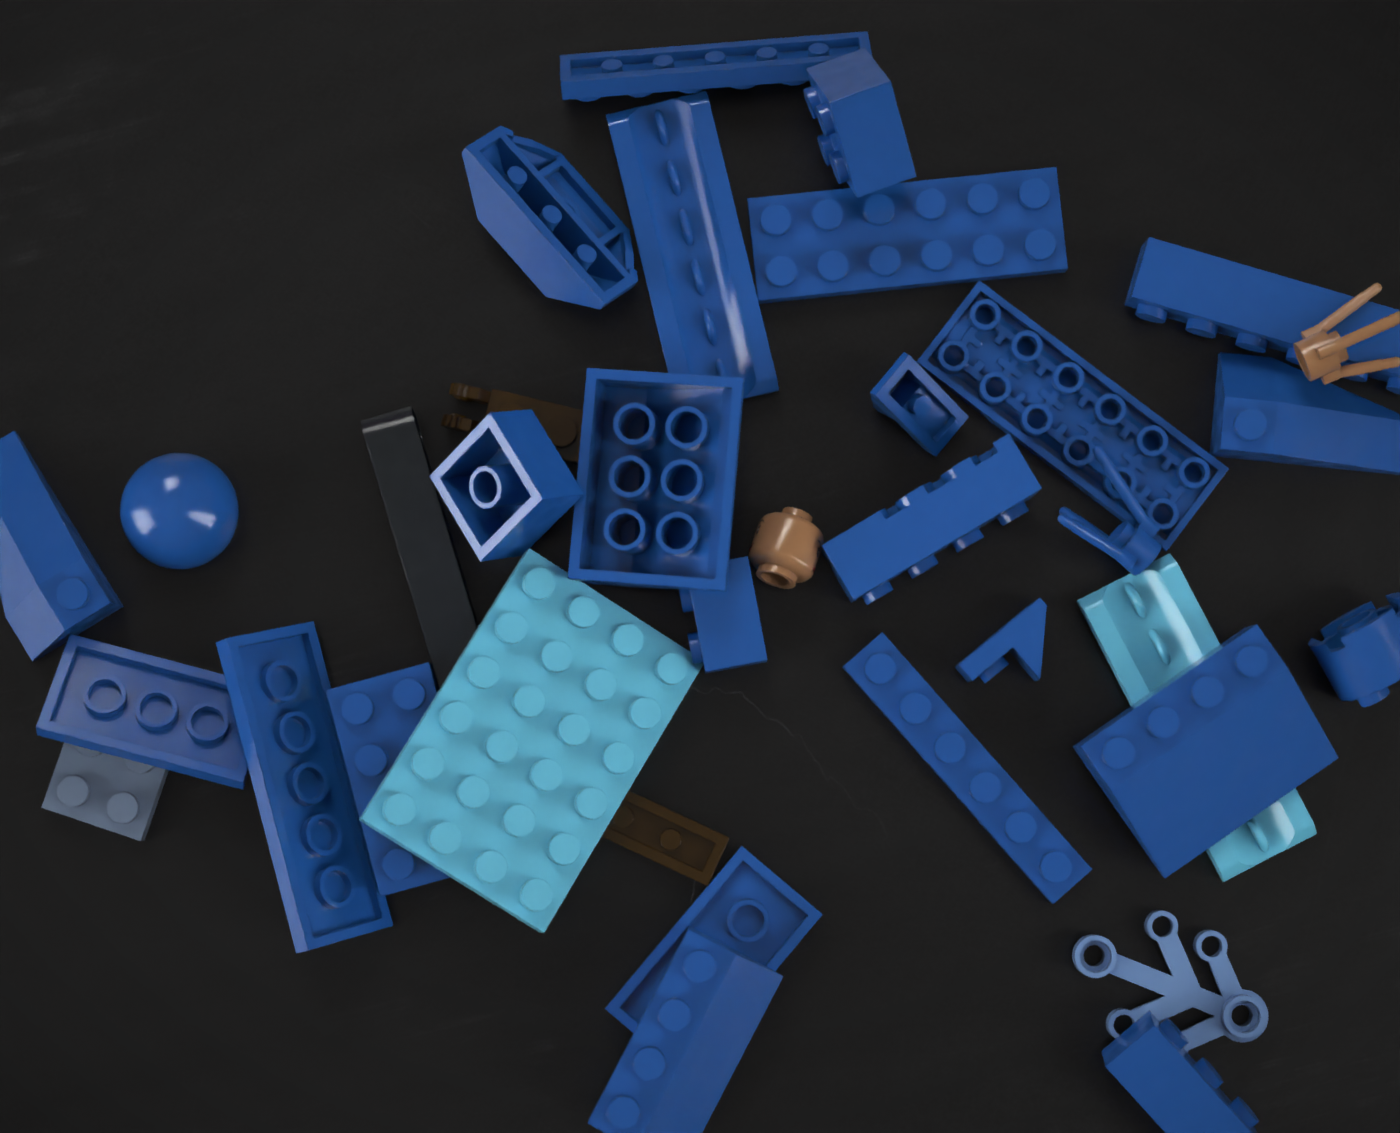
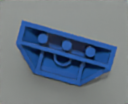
M501 125L464 148L462 157L478 221L546 297L601 310L636 285L638 275L637 270L634 269V253L630 230L562 153L532 139L515 136L512 130Z

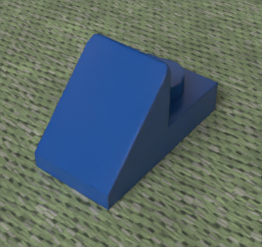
M905 352L902 353L870 392L873 407L894 419L925 451L934 456L940 453L969 418L924 369Z
M1041 598L1034 600L954 666L967 683L973 681L978 676L984 683L993 678L1009 664L1003 656L1008 651L1034 681L1040 680L1047 610L1045 602Z

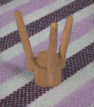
M1374 283L1363 292H1360L1319 324L1301 331L1303 339L1293 343V347L1302 371L1309 381H1314L1321 377L1323 384L1326 385L1340 378L1400 366L1399 357L1377 359L1343 366L1340 364L1349 359L1347 347L1400 324V311L1343 337H1340L1336 330L1328 334L1326 333L1382 290L1380 283Z

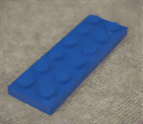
M1057 167L903 182L858 198L851 188L747 198L756 293L759 304L977 282L979 280L986 281L1064 273L1068 269Z
M314 621L229 637L216 642L296 953L309 951L393 926L386 896L380 897L361 822L359 821V814L326 690L331 689Z

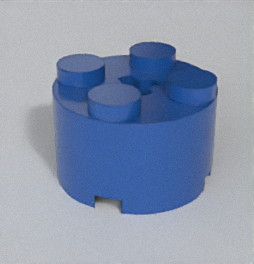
M1400 592L1385 595L1390 605L1379 609L1374 607L1372 601L1354 608L1320 630L1325 640L1321 642L1311 638L1308 642L1309 647L1341 701L1358 700L1361 707L1371 706L1386 698L1390 694L1388 686L1400 680Z

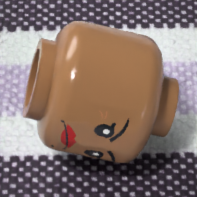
M785 507L782 512L768 513L761 518L748 554L751 565L756 569V576L761 581L774 587L791 589L796 586V583L806 582L812 577L824 539L821 530L811 523L812 516L809 513L798 508Z

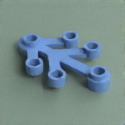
M1155 910L1149 913L1144 921V929L1151 939L1157 941L1171 975L1117 954L1113 943L1097 934L1083 936L1073 947V963L1082 974L1091 978H1101L1110 973L1164 995L1131 1010L1117 1008L1111 1011L1106 1019V1028L1115 1039L1121 1035L1114 1029V1021L1120 1015H1128L1133 1025L1149 1010L1160 1022L1192 1007L1213 1016L1181 1031L1188 1041V1044L1183 1047L1187 1053L1189 1050L1223 1035L1235 1042H1250L1258 1038L1266 1029L1269 1018L1267 1006L1258 994L1241 988L1226 954L1228 949L1227 940L1220 932L1210 929L1203 930L1195 936L1193 941L1195 954L1200 959L1208 961L1220 995L1200 987L1178 937V921L1172 913L1165 910ZM1159 916H1165L1170 922V930L1163 936L1156 935L1152 928L1153 921ZM1208 936L1216 937L1219 942L1218 951L1211 956L1205 955L1201 947L1203 940ZM1092 945L1098 946L1102 951V959L1096 965H1088L1084 960L1086 948ZM1239 1005H1245L1249 1011V1018L1244 1024L1236 1025L1232 1020V1011Z

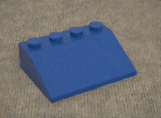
M587 368L576 481L584 495L574 504L568 579L581 581L584 584L620 587L727 591L745 385L744 378Z
M1257 624L1243 628L1073 746L1080 759L1163 878H1167L1339 758L1288 667Z

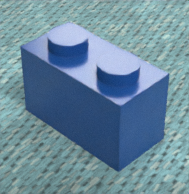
M748 556L729 559L727 591L679 589L683 613L694 611L697 632L687 633L693 664L704 663L705 674L768 661Z

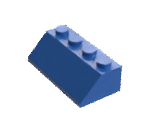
M689 926L595 1105L587 1124L604 1133H702L771 1002L783 975Z

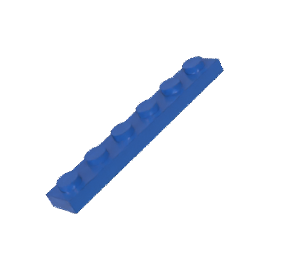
M868 31L560 55L562 100L577 99L588 102L607 96L629 95L639 98L658 92L680 91L690 94L704 89L722 87L749 89L761 84L783 83L786 85H800L809 81L806 68L862 48H866L871 56L872 51Z
M883 632L842 667L1051 904L1059 900L1092 870Z

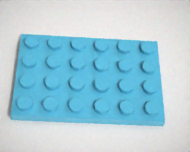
M528 548L362 813L359 821L539 933H544L704 663L693 664L690 651L583 582L568 579L566 571Z

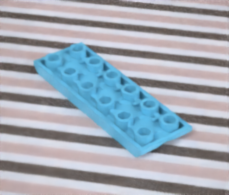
M1170 553L1153 561L1140 574L1133 576L1130 573L1076 601L1130 706L1220 645L1183 572ZM1295 788L1206 851L1222 882H1225L1268 858L1316 835L1317 832L1314 822Z

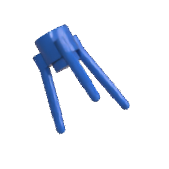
M1095 445L1092 449L1093 454L1132 513L1137 524L1132 526L1128 521H1124L1109 536L1067 507L1059 509L1060 515L1057 520L1073 533L1114 558L1133 576H1136L1154 561L1162 548V544L1154 538L1160 527L1146 515L1104 449L1100 445Z

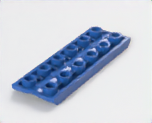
M703 91L656 104L606 114L668 373L744 378L743 399L779 391L773 359L707 92Z
M980 280L917 360V363L934 380L1004 433H1010L1012 439L1122 522L1128 521L1133 526L1137 524V521L1093 454V447L1100 445L1109 459L1112 460L1146 515L1160 527L1154 538L1162 544L1161 550L1164 552L1170 548L1229 470L1227 466Z

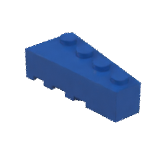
M1010 433L993 442L994 446L978 457L977 455L968 457L940 476L941 479L934 483L930 481L897 500L891 508L887 510L884 508L821 545V553L851 603L862 597L866 605L871 604L894 590L889 582L893 578L908 571L913 579L939 564L935 557L936 553L950 545H953L958 553L984 537L979 528L995 519H998L1000 524L1004 526L1029 511L1025 502L1038 493L1042 487Z

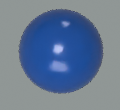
M168 453L147 461L128 480L121 497L120 520L129 543L143 558L155 565L168 569H191L212 561L228 546L238 524L239 505L231 481L217 465L195 454Z

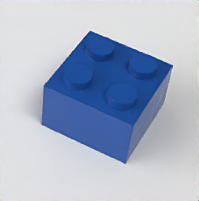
M866 48L806 68L811 87L803 89L805 100L812 118H818L823 132L822 135L817 136L823 159L827 166H832L839 184L847 182L858 198L917 177L891 81Z
M532 409L490 412L429 476L480 562L522 556L584 495Z

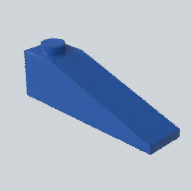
M1220 352L1217 362L1209 454L1214 457L1400 475V414L1331 383L1324 385L1320 378L1309 381L1302 370L1272 357Z
M12 431L0 439V596L7 621L31 660L35 662L66 643L70 634L79 635L124 606L16 431Z

